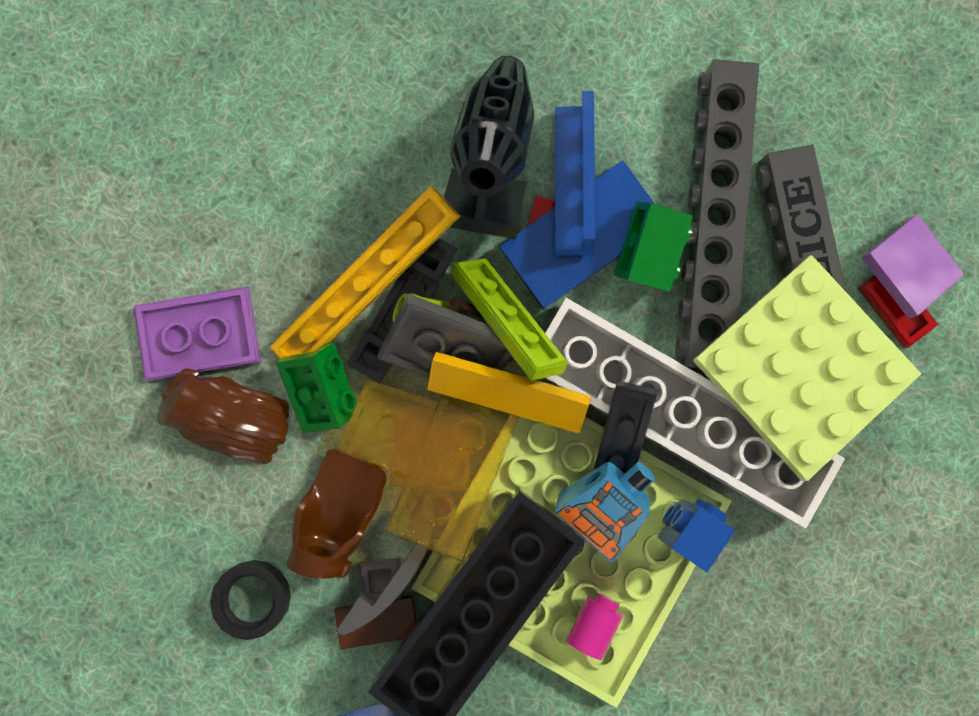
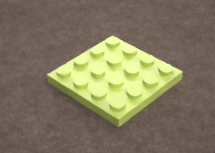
M812 255L805 258L693 359L694 363L801 481L810 480L921 375L918 369Z

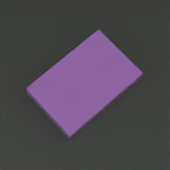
M249 287L134 306L145 381L150 382L173 378L185 368L202 373L262 362Z

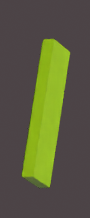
M486 258L453 264L450 274L531 381L565 372L568 366L567 360Z

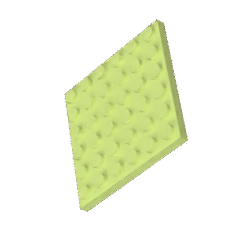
M511 414L413 584L412 589L433 601L517 488H520L558 517L554 513L558 495L593 471L604 427L585 417L579 434ZM641 450L638 462L644 464L655 477V481L644 490L650 497V512L645 522L612 563L586 541L509 644V646L616 708L696 567L695 564L657 538L666 525L662 522L664 515L675 502L680 504L682 499L695 503L699 498L705 503L712 504L724 513H726L732 502L644 450ZM598 593L620 604L618 611L624 615L602 660L592 658L580 652L566 641L587 596L596 598Z

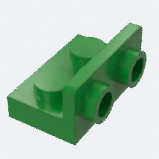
M327 343L314 352L285 356L276 362L302 433L341 428L358 413L355 394L351 390L344 371L343 361L338 355L334 343Z

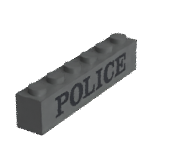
M814 144L766 154L758 162V167L755 169V179L758 188L764 190L767 203L763 207L764 220L767 226H772L775 240L771 244L772 256L776 264L780 263L783 278L805 258L812 255L847 293Z

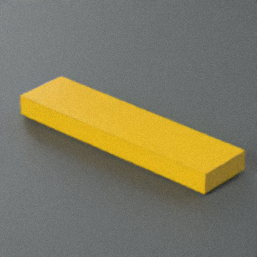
M439 352L435 353L432 360L427 388L429 391L579 434L591 396L537 380L531 381L523 376Z

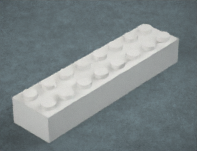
M565 298L545 334L567 360L568 366L564 373L542 378L543 380L554 386L591 396L589 406L605 416H608L617 380L657 390L645 439L786 521L807 528L844 462V457L836 454L810 480L801 481L712 381Z

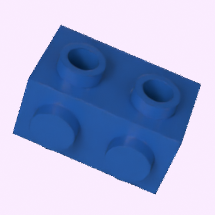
M699 498L695 503L682 499L680 504L675 502L667 510L662 520L666 525L657 538L707 573L735 530L724 523L728 515L712 504L705 503Z

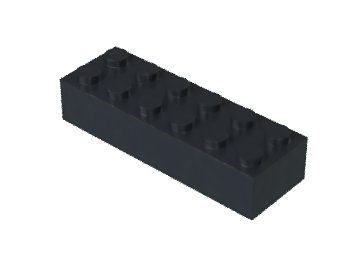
M517 488L376 675L368 693L398 716H456L586 541L570 526L520 488Z

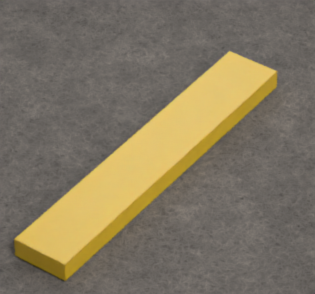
M430 186L270 348L282 359L285 356L314 352L323 345L332 343L460 215L435 187Z

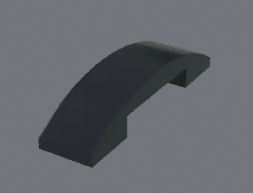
M438 238L397 278L370 328L365 330L347 365L378 383L383 381L393 364L377 359L378 352L393 324V313L399 298L404 293H413L432 299L457 251L456 247Z

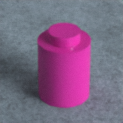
M598 593L596 598L587 596L566 641L580 652L592 658L602 660L624 616L618 611L620 604L601 593Z

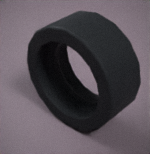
M251 560L237 564L220 576L213 587L210 605L213 618L221 630L234 638L250 640L263 637L282 621L289 609L291 594L288 581L278 568L269 562ZM248 576L259 577L267 582L274 596L273 607L268 616L261 621L252 623L237 618L230 609L228 601L229 592L234 583Z

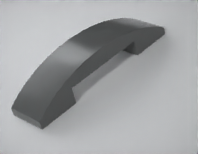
M431 494L406 529L419 538L415 546L377 600L365 591L361 594L336 630L340 635L343 636L353 632L376 618L392 604L408 585L417 571L432 538L438 498Z

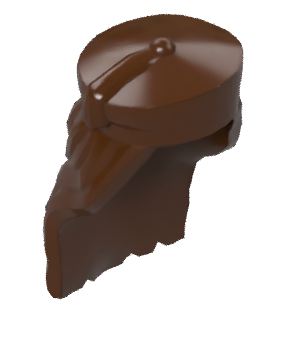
M182 369L170 382L166 391L162 393V400L157 414L158 424L177 429L185 439L225 456L262 464L270 463L272 461V454L278 451L277 446L284 444L288 431L286 420L289 416V404L287 401L269 393L242 386L229 377L198 378L199 372L197 370Z
M336 449L327 450L318 475L294 512L293 546L286 563L291 571L302 576L317 579L344 578L347 576L352 565L348 558L359 546L363 534L380 504L387 479L383 469L378 465H373V461L361 453L356 452L350 455L346 451L340 454Z

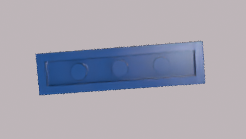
M582 91V106L555 107V256L594 255L595 253L594 91Z

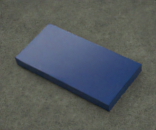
M622 160L595 179L594 255L555 256V208L520 231L516 239H509L500 245L499 250L542 310H544L620 256L636 201L655 203L624 160Z

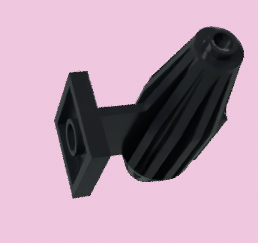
M505 55L495 59L467 93L466 99L463 102L450 147V157L454 168L451 170L444 194L446 201L460 215L450 228L516 239L526 182L515 179L522 173L525 167L535 115L526 67L516 57Z

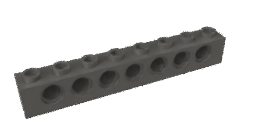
M713 59L706 71L700 73L698 79L697 95L703 96L702 109L697 110L694 121V132L700 133L699 147H694L691 157V170H697L696 185L691 184L688 194V207L694 208L693 221L691 222L692 235L687 244L690 245L689 260H685L683 263L681 277L682 283H687L686 298H681L678 311L679 321H684L683 337L678 336L675 347L676 359L681 360V364L691 370H701L694 363L693 359L739 319L759 63ZM722 98L729 101L732 111L721 109L717 99ZM721 135L725 137L729 142V149L719 148L714 142V136ZM711 172L722 174L726 179V187L716 186L711 180ZM709 209H715L722 214L723 224L721 226L710 222L707 215ZM706 246H711L718 250L720 254L718 264H712L705 258L704 250ZM703 284H710L716 289L717 299L714 303L708 302L702 297L701 288ZM701 321L708 322L714 329V336L710 342L703 340L698 334V326Z

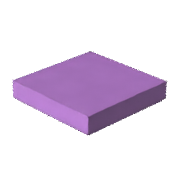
M918 214L908 219L862 257L909 319L922 313L965 275Z

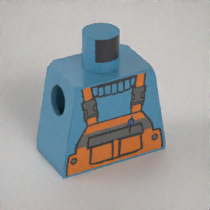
M605 462L563 490L558 495L554 513L612 563L647 519L650 512V497L644 490L655 481V477L641 462H637L625 474L611 462Z

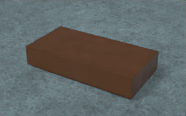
M413 595L394 600L380 615L357 630L343 636L338 633L340 650L404 639L417 622ZM354 605L338 607L334 610L337 629Z

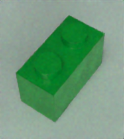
M636 201L614 276L670 292L672 284L677 280L680 273L679 261L683 248L688 244L692 235L691 222L693 216L653 203Z

